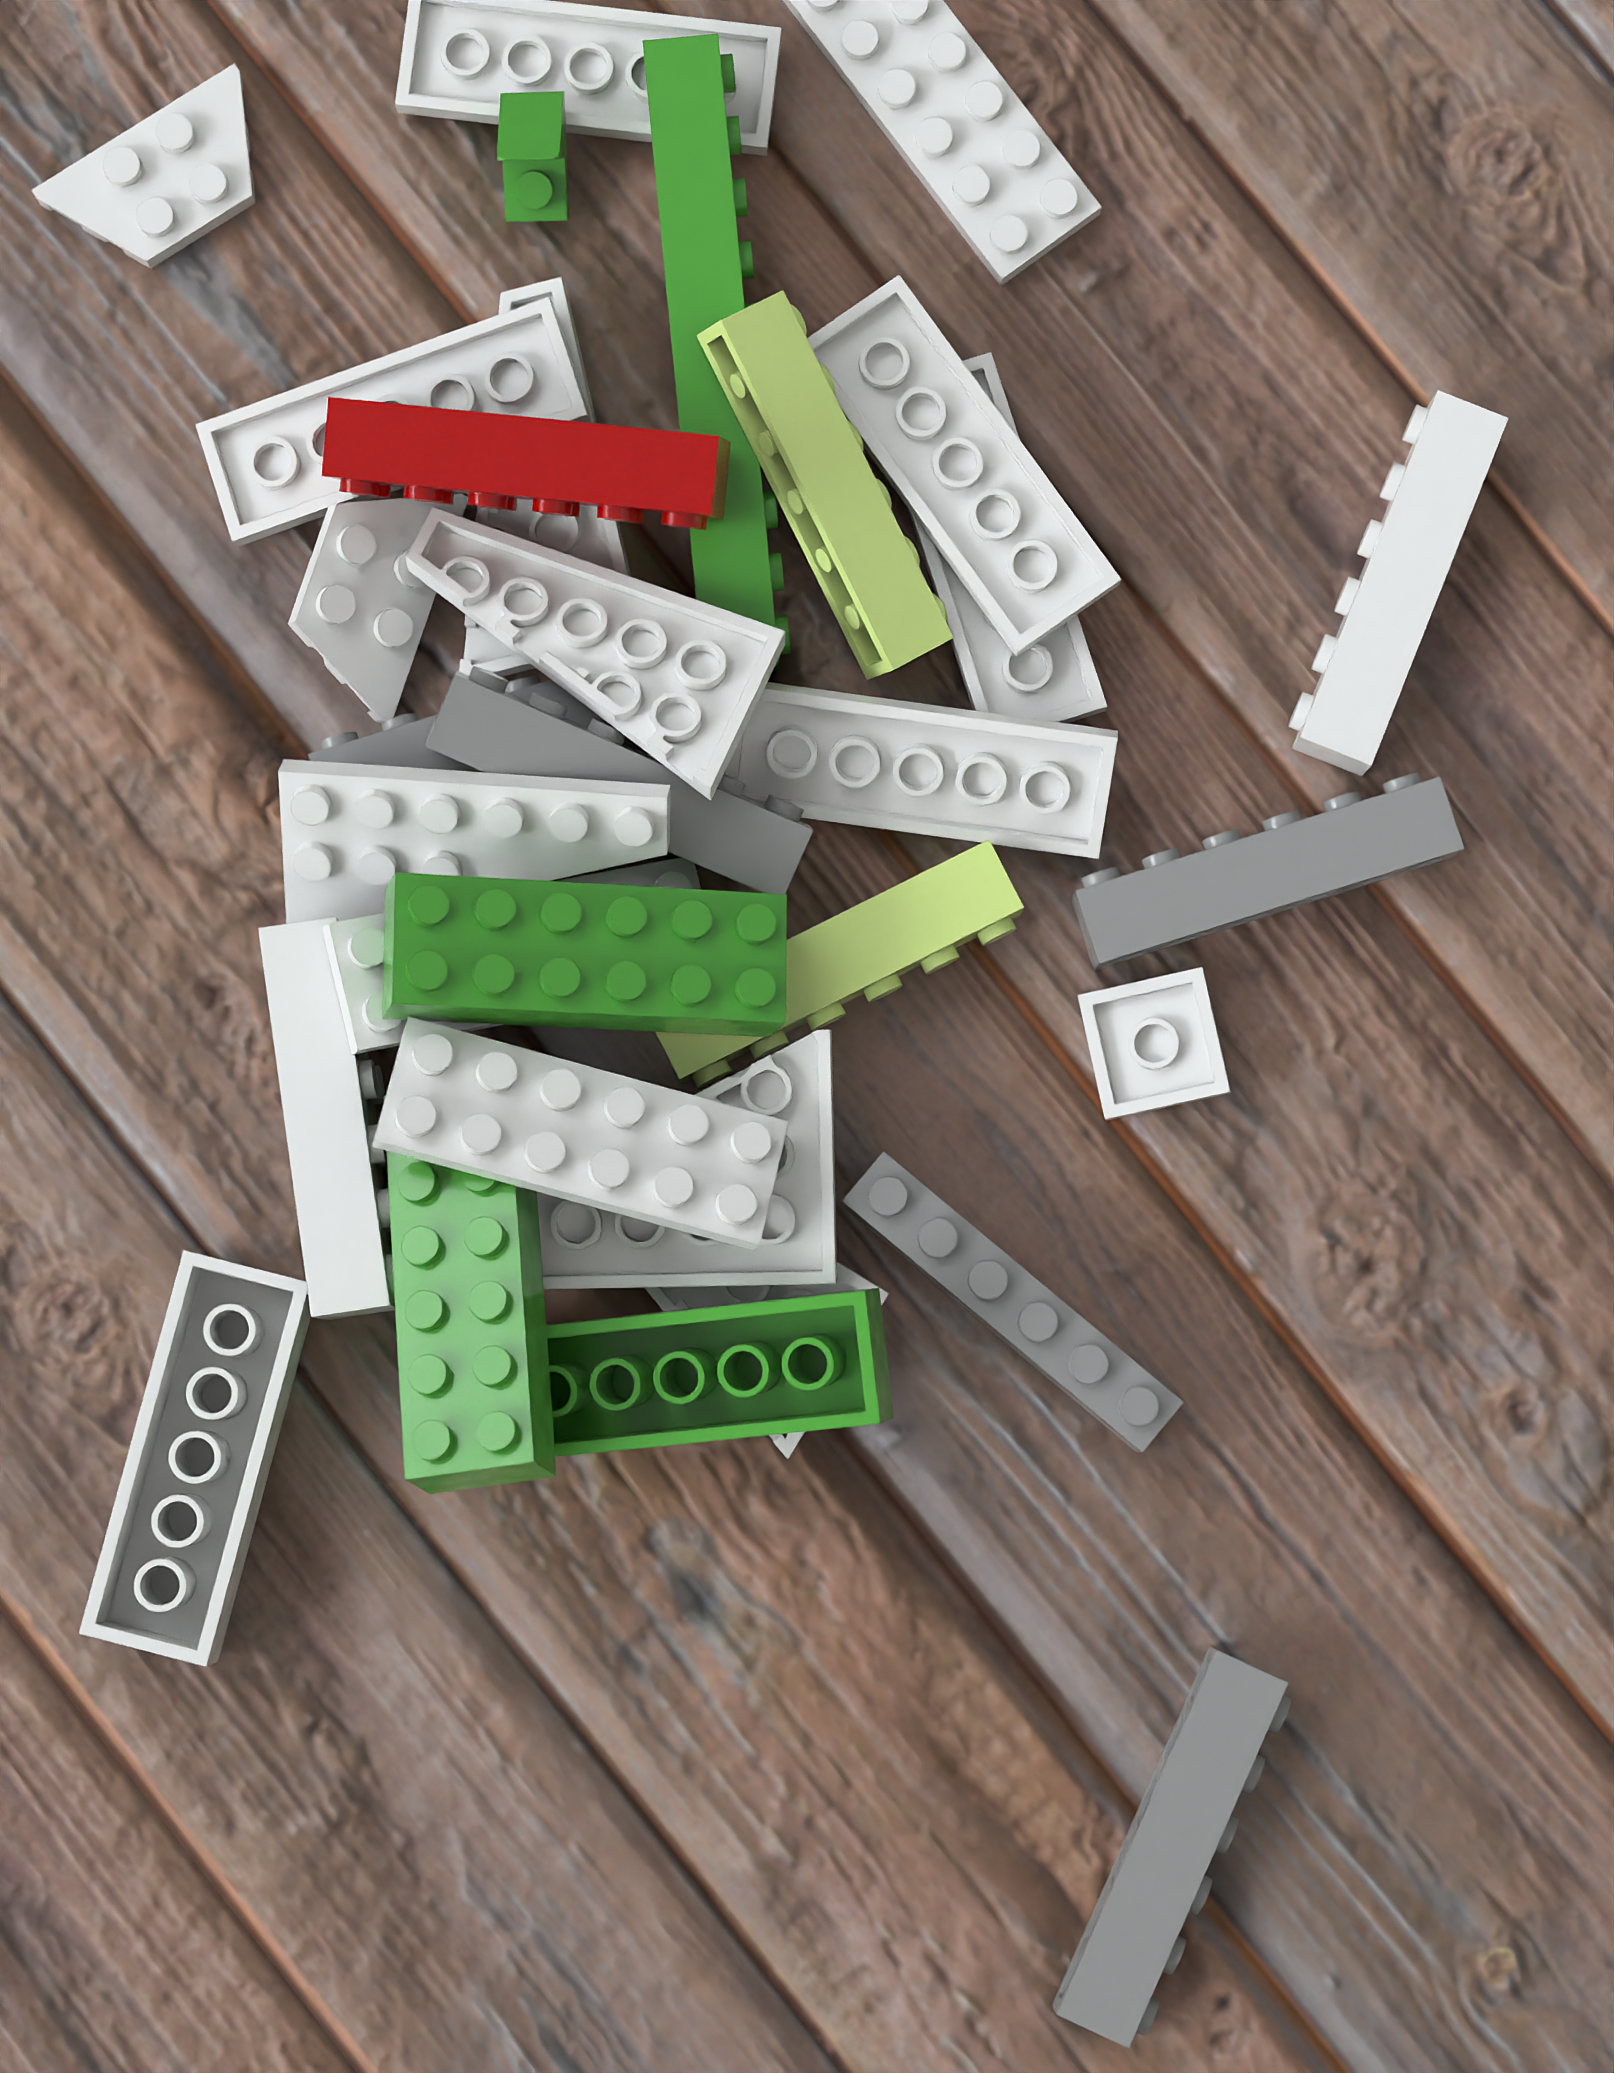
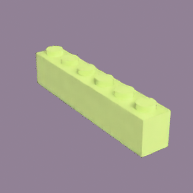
M784 290L718 321L696 336L868 680L893 671L954 637L947 625L948 616L942 601L931 592L919 568L920 559L917 549L912 541L903 535L891 511L892 502L889 492L884 484L875 478L863 454L861 435L857 428L846 419L836 399L833 378L828 369L818 362L806 337L807 330L804 319L798 309L789 303Z
M987 840L786 940V1023L770 1037L655 1032L680 1084L682 1085L693 1079L697 1088L703 1087L729 1074L732 1070L728 1061L748 1051H751L756 1060L782 1048L789 1043L785 1033L808 1022L812 1031L820 1029L846 1014L842 1007L843 1004L865 994L869 1003L876 1001L903 986L899 976L919 966H922L925 974L932 973L960 957L956 950L957 947L977 937L982 946H985L1010 934L1017 929L1013 919L1021 915L1024 906L990 840Z

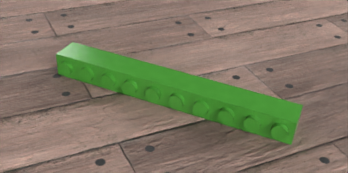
M718 34L642 40L680 432L717 435L731 442L724 518H708L707 530L689 529L696 600L784 630L785 646L781 654L790 653L787 615L775 616L772 594L775 591H784L781 553L769 554L766 529L778 528L776 496L773 490L762 491L761 465L696 336L718 321L755 304H744L742 284L743 279H754L751 240L738 241L736 217L748 216L745 178L732 179L730 155L742 154L739 116L726 117L724 93L736 92L733 54H720ZM779 658L773 671H779Z

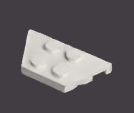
M235 63L31 191L44 208L49 211L53 209L81 225L83 230L103 242H111L123 249L124 253L150 269L256 203L253 173L250 168L249 133L245 120L243 101L244 85L239 69Z
M461 493L454 494L453 505L398 498L336 503L329 505L288 625L308 647L318 651L323 657L324 664L341 684L346 683L370 709L367 713L378 723L382 724L394 717L436 595V591L408 571L406 556L432 507L463 517L468 496Z

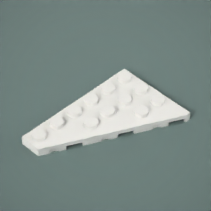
M815 1030L808 1036L695 1094L698 1097L789 1121L760 1245L755 1251L537 1192L544 1289L836 1284L837 1244L832 1030Z

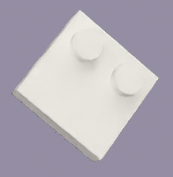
M1203 967L1077 995L1105 1120L1231 1093Z

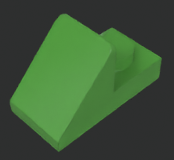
M564 91L501 93L497 161H502L505 222L568 221L570 219Z

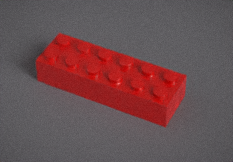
M328 397L322 476L340 480L339 492L351 493L353 495L390 498L391 486L404 487L403 498L421 502L453 505L455 492L469 494L468 505L481 508L516 511L517 499L533 500L532 511L541 512L542 514L580 517V506L584 505L598 507L597 518L609 521L643 524L644 512L662 513V525L707 530L708 518H724L731 442L717 435Z

